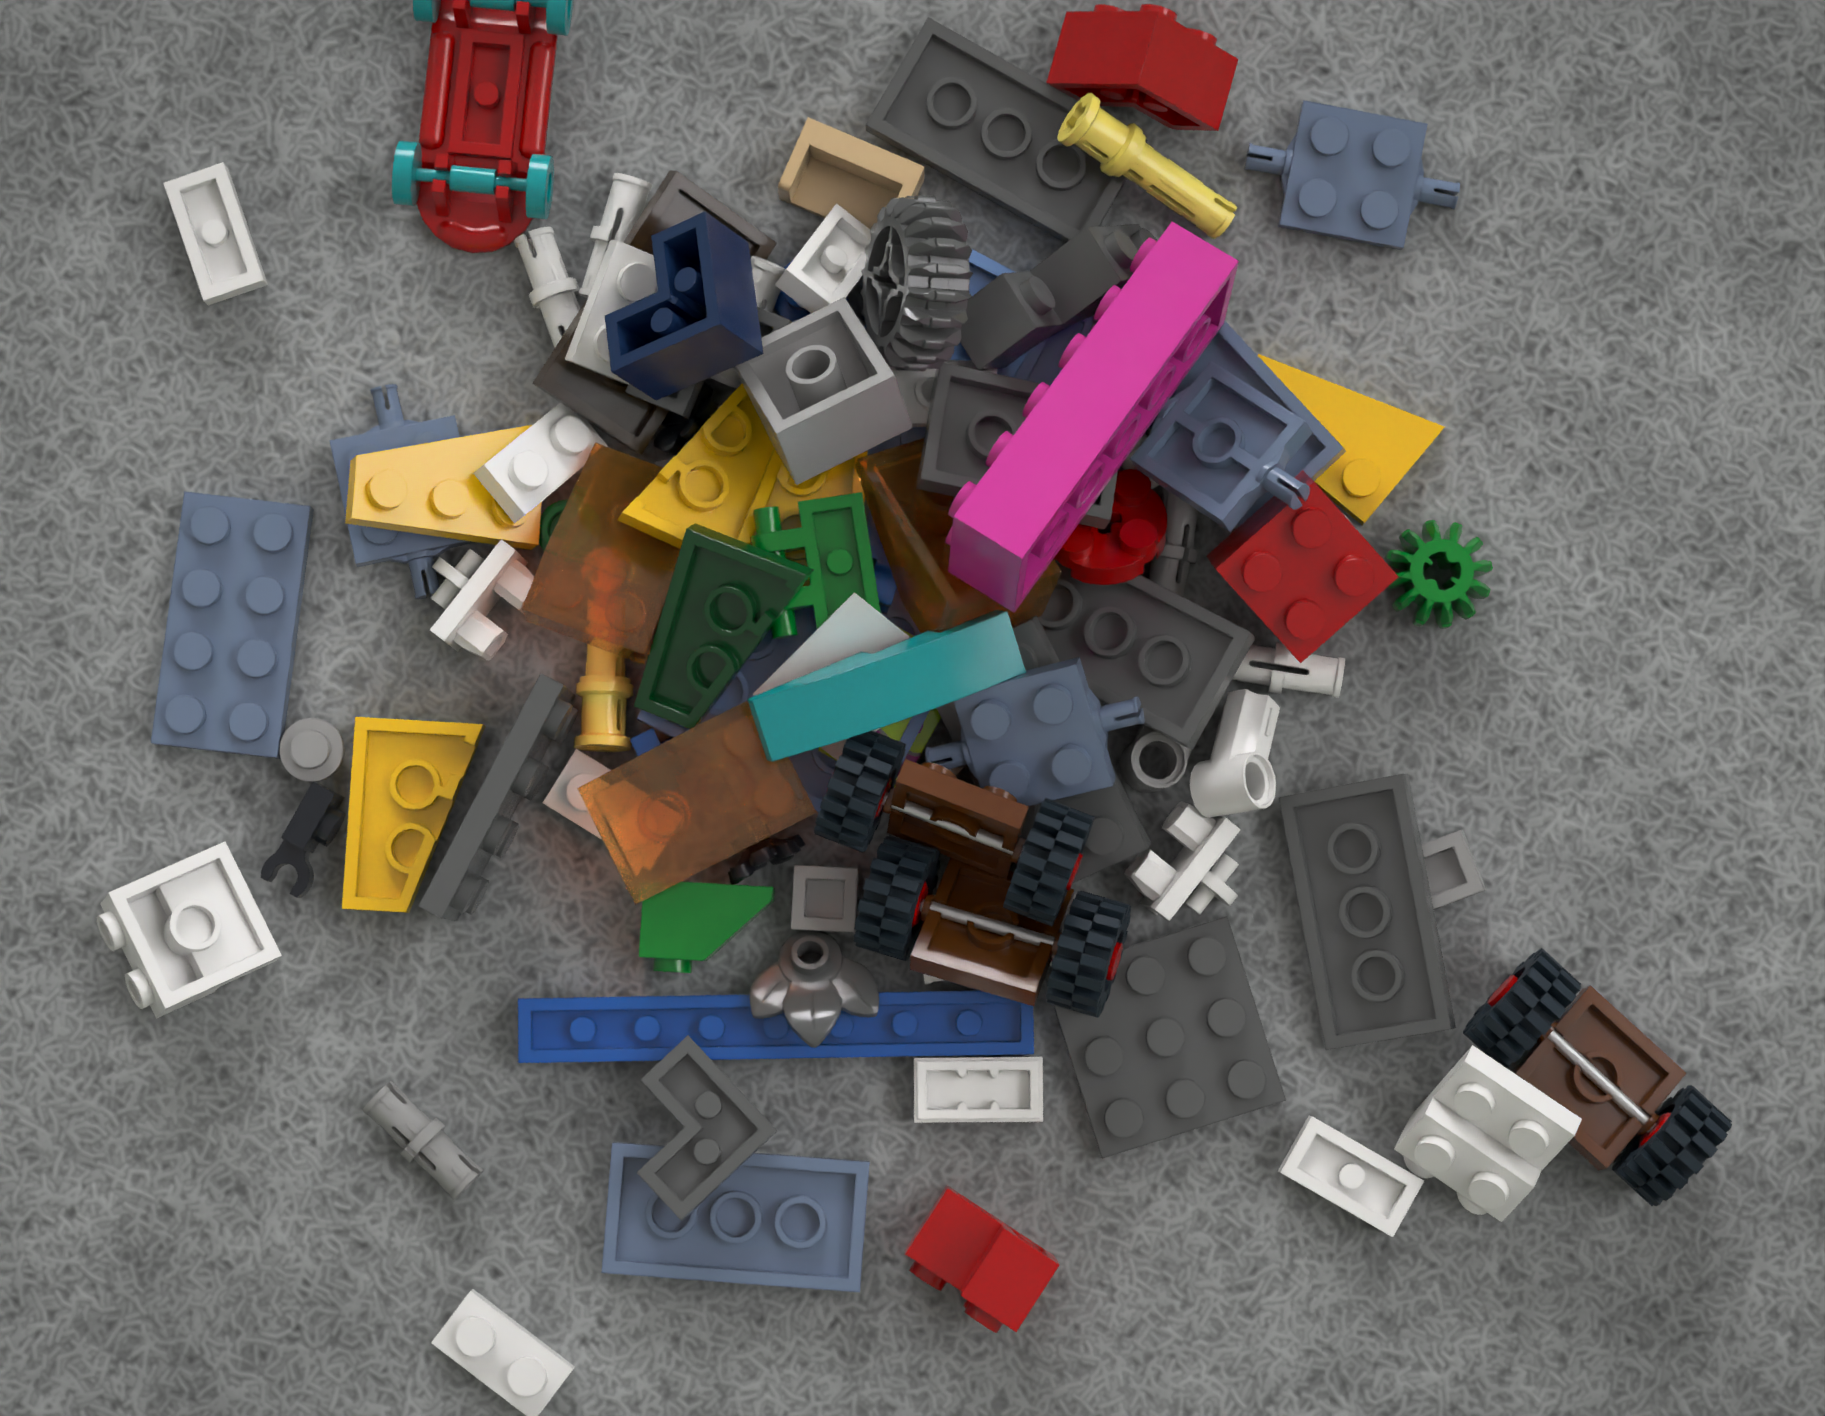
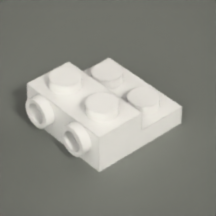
M226 842L108 892L100 903L104 911L103 914L97 916V925L101 936L111 951L123 949L133 970L125 974L128 991L140 1009L150 1006L156 1019L212 994L220 986L269 965L282 956Z
M1472 1045L1411 1115L1394 1150L1403 1155L1408 1169L1418 1177H1436L1455 1190L1460 1203L1469 1212L1477 1215L1489 1213L1502 1222L1532 1191L1541 1171L1575 1136L1582 1119Z

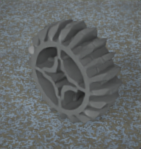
M921 195L891 198L887 206L882 207L878 213L877 223H874L870 229V244L865 247V268L861 270L864 276L863 289L860 292L863 296L861 317L866 321L865 330L888 366L904 371L924 372L926 369H940L944 361H949L954 354V346H958L962 339V324H965L968 320L966 308L968 299L972 297L969 292V282L973 275L969 268V258L972 249L966 244L968 230L966 225L962 223L959 210L952 208L950 201L936 200L934 196Z

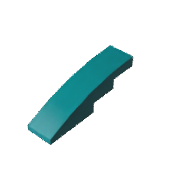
M993 610L940 633L926 631L873 654L857 653L747 700L768 761L773 762L902 721L1026 673L1008 612Z

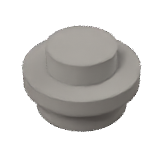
M306 718L295 722L286 730L280 742L282 764L292 776L302 781L319 782L331 777L340 768L344 759L345 746L341 734L332 724L322 719Z

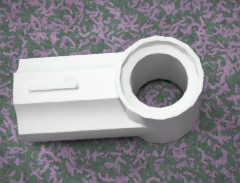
M1248 689L1228 692L1226 703L1223 704L1210 760L1197 763L1190 776V791L1194 805L1200 814L1206 818L1266 809L1272 804L1276 793V780L1268 757L1280 707L1269 695H1260Z

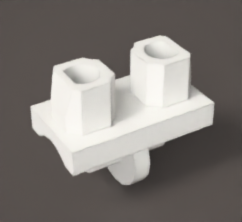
M502 539L485 560L471 549L466 552L455 568L439 557L432 568L446 579L431 599L443 607L445 611L431 627L430 631L457 652L463 647L466 651L489 661L505 643L508 634L486 617L501 597L525 614L538 601L545 588L532 572L525 567L528 561Z
M1181 801L1169 814L1162 826L1163 830L1184 846L1169 865L1152 850L1147 849L1137 855L1124 873L1135 888L1145 896L1140 903L1155 915L1159 914L1168 921L1171 920L1184 902L1189 908L1200 915L1214 896L1228 906H1231L1238 897L1225 882L1239 864L1225 853L1222 856L1221 854L1241 829L1226 817L1206 818L1200 814L1196 807Z

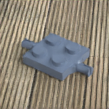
M1305 100L1301 104L1296 134L1286 151L1249 143L1247 156L1250 157L1246 158L1244 170L1249 169L1281 175L1283 202L1278 227L1397 250L1404 248L1409 218L1418 202L1455 209L1458 196L1453 195H1457L1460 191L1459 182L1453 183L1423 177L1424 169L1421 156L1427 123Z
M1211 361L1191 386L1174 397L1169 398L1156 416L1150 435L1131 456L1130 460L1138 471L1231 532L1257 499L1265 495L1266 492L1282 500L1293 510L1302 506L1298 497L1306 502L1310 494V487L1284 470L1287 463L1311 436L1312 431L1305 420Z
M396 384L385 385L390 405L389 410L386 409L381 386L371 389L370 392L373 396L379 425L364 434L330 440L345 516L350 461L356 455L458 438L459 432L455 415L423 422L404 420L397 391L398 386ZM347 524L356 566L362 567L386 561L408 563L415 599L427 598L422 578L423 573L426 574L431 597L440 587L437 572L432 568L434 558L450 548L476 543Z
M1080 657L1026 670V673L954 701L962 727L961 740L935 747H927L925 755L927 762L941 765L947 769L968 765L970 771L977 778L980 788L993 786L1003 789L1012 794L1018 803L1031 806L1043 803L1045 798L1056 800L1113 786L1116 777L1107 750L1108 732L1136 724H1144L1143 708H1140L1141 701L1138 696L1133 699L1101 706L1100 701L1088 686Z

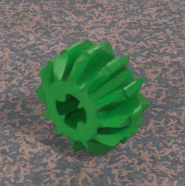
M1428 520L1422 527V539L1415 532L1407 529L1399 536L1401 545L1406 552L1390 550L1385 556V561L1390 566L1402 570V572L1396 573L1399 577L1387 588L1403 587L1406 592L1392 603V607L1396 612H1399L1409 606L1412 601L1418 606L1413 615V624L1416 626L1424 625L1429 619L1432 609H1434L1436 623L1439 628H1449L1453 621L1452 609L1460 617L1467 620L1476 613L1469 597L1485 599L1489 596L1490 588L1473 578L1492 571V562L1487 560L1472 561L1471 555L1477 552L1483 545L1479 537L1471 539L1463 547L1458 544L1462 534L1461 524L1452 523L1446 530L1444 538L1441 539L1439 526L1436 521ZM1431 559L1437 560V565L1440 569H1450L1452 577L1442 584L1445 590L1438 589L1436 580H1425L1423 572L1433 564Z

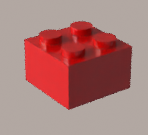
M1303 470L1294 478L1307 484L1310 487V494L1306 502L1298 497L1302 503L1300 508L1293 510L1288 504L1273 496L1206 556L1218 573L1300 663L1399 577Z

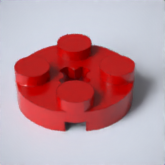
M1135 469L1118 471L1110 520L1114 524L1111 525L1110 533H1098V528L1078 524L1051 563L1055 566L1056 559L1061 565L1071 569L1072 578L1083 583L1095 585L1119 584L1133 580L1144 573V564L1151 561L1155 555L1158 559L1163 552L1167 531L1166 509L1160 496L1151 489L1149 477Z

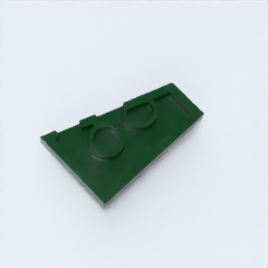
M696 523L686 528L634 707L691 730L701 724L814 569Z

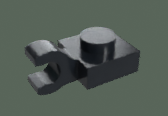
M312 782L281 837L283 842L279 849L264 863L261 870V878L272 882L277 876L278 870L282 866L290 864L296 869L298 874L297 882L292 887L290 894L296 898H302L306 895L314 881V872L309 862V855L315 851L319 843L327 847L335 838L345 818V813L338 810L345 797L321 784Z

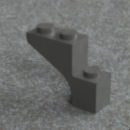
M1139 224L1086 227L1030 271L1002 273L968 299L966 308L968 320L961 327L962 339L960 342L977 370L1005 368L1057 332L1095 315L1107 291L1113 285L1122 289L1133 273L1130 272V266L1142 244L1149 237L1156 241L1158 240L1147 229L1140 228Z

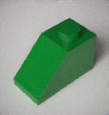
M644 879L639 957L654 958L653 971L691 973L692 961H708L774 902L775 888Z

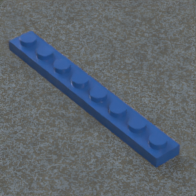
M983 991L878 992L879 1009L876 1017H859L841 1010V1015L831 1032L819 1046L813 1048L800 1039L791 1029L784 1013L764 1019L753 1018L750 994L518 998V1063L661 1061L687 1035L711 1060L1034 1054L1033 1006Z

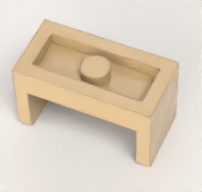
M808 117L778 184L779 199L822 218H825L837 203L867 228L871 229L873 224L877 223L878 213L882 207L887 206L891 198H905L906 196L918 195L924 182L925 166Z

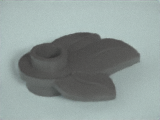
M805 930L790 936L783 943L779 951L778 962L757 975L750 989V1006L752 1016L755 1019L775 1017L784 1013L788 1024L798 1037L810 1047L816 1048L833 1029L841 1015V1010L859 1017H876L879 1009V993L874 977L867 967L842 957L841 948L834 938L821 931ZM807 953H815L820 955L821 959L816 963L807 964L802 962L799 957Z

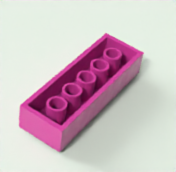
M1174 222L1169 224L1158 241L1149 237L1142 244L1131 263L1130 272L1133 274L1122 289L1113 285L1107 291L1095 312L1094 319L1098 322L1087 337L1080 333L1073 337L1061 356L1058 367L1062 370L1053 383L1048 385L1045 382H1041L1035 388L1022 412V416L1026 419L1016 433L1013 435L1005 431L998 438L986 459L985 464L989 467L987 472L977 485L968 481L953 500L948 515L953 518V526L946 538V543L951 546L949 573L1013 613L1017 610L1224 324L1238 260Z

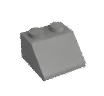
M845 297L762 337L764 354L735 366L772 445L796 485L913 428L895 375Z

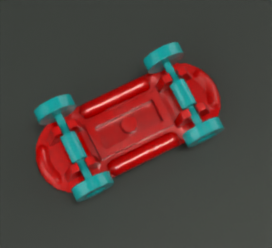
M413 0L415 21L432 22L419 142L399 141L397 144L392 171L393 203L396 205L415 206L417 204L422 220L432 233L454 249L469 253L494 252L511 245L518 236L524 234L534 218L548 219L553 194L554 160L553 156L545 155L551 94L558 35L568 36L573 0Z

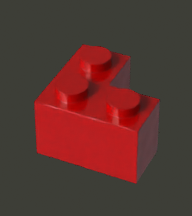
M1098 4L1095 5L1093 11H1066L1046 83L1077 101L1087 93H1092L1099 98L1100 106L1133 107L1171 129L1219 131L1238 59L1216 46L1217 38L1201 30L1186 28L1176 22L1177 14L1168 8L1154 4H1142L1139 11H1125L1115 6Z
M948 1185L905 1249V1255L915 1260L909 1269L911 1273L939 1291H942L947 1282L960 1290V1295L966 1299L963 1305L966 1308L964 1312L995 1333H998L1003 1324L1015 1332L1018 1331L1060 1266L1053 1254Z

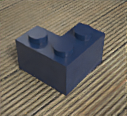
M706 211L651 236L658 292L605 315L611 372L656 401L764 354L749 244Z

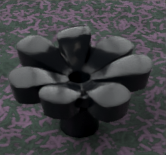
M706 381L702 386L689 419L669 411L661 424L666 428L662 429L655 437L654 447L670 455H677L685 443L689 442L703 424L716 412L718 404L711 397L713 389Z
M760 816L739 824L736 828L745 844L746 850L742 852L741 858L735 867L730 868L728 872L730 883L732 885L738 884L745 878L753 875L755 871L765 867L768 861L773 865L789 861L794 857V854L801 851L800 848L806 845L799 834L786 839L770 838Z

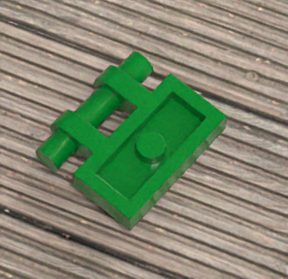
M862 492L799 501L798 509L801 528L782 530L779 507L777 506L753 510L756 535L750 537L752 546L786 558V553L805 550L807 567L814 569L809 576L810 585L801 587L772 626V639H782L798 635L794 612L798 609L813 607L816 628L818 629L854 592L881 613Z

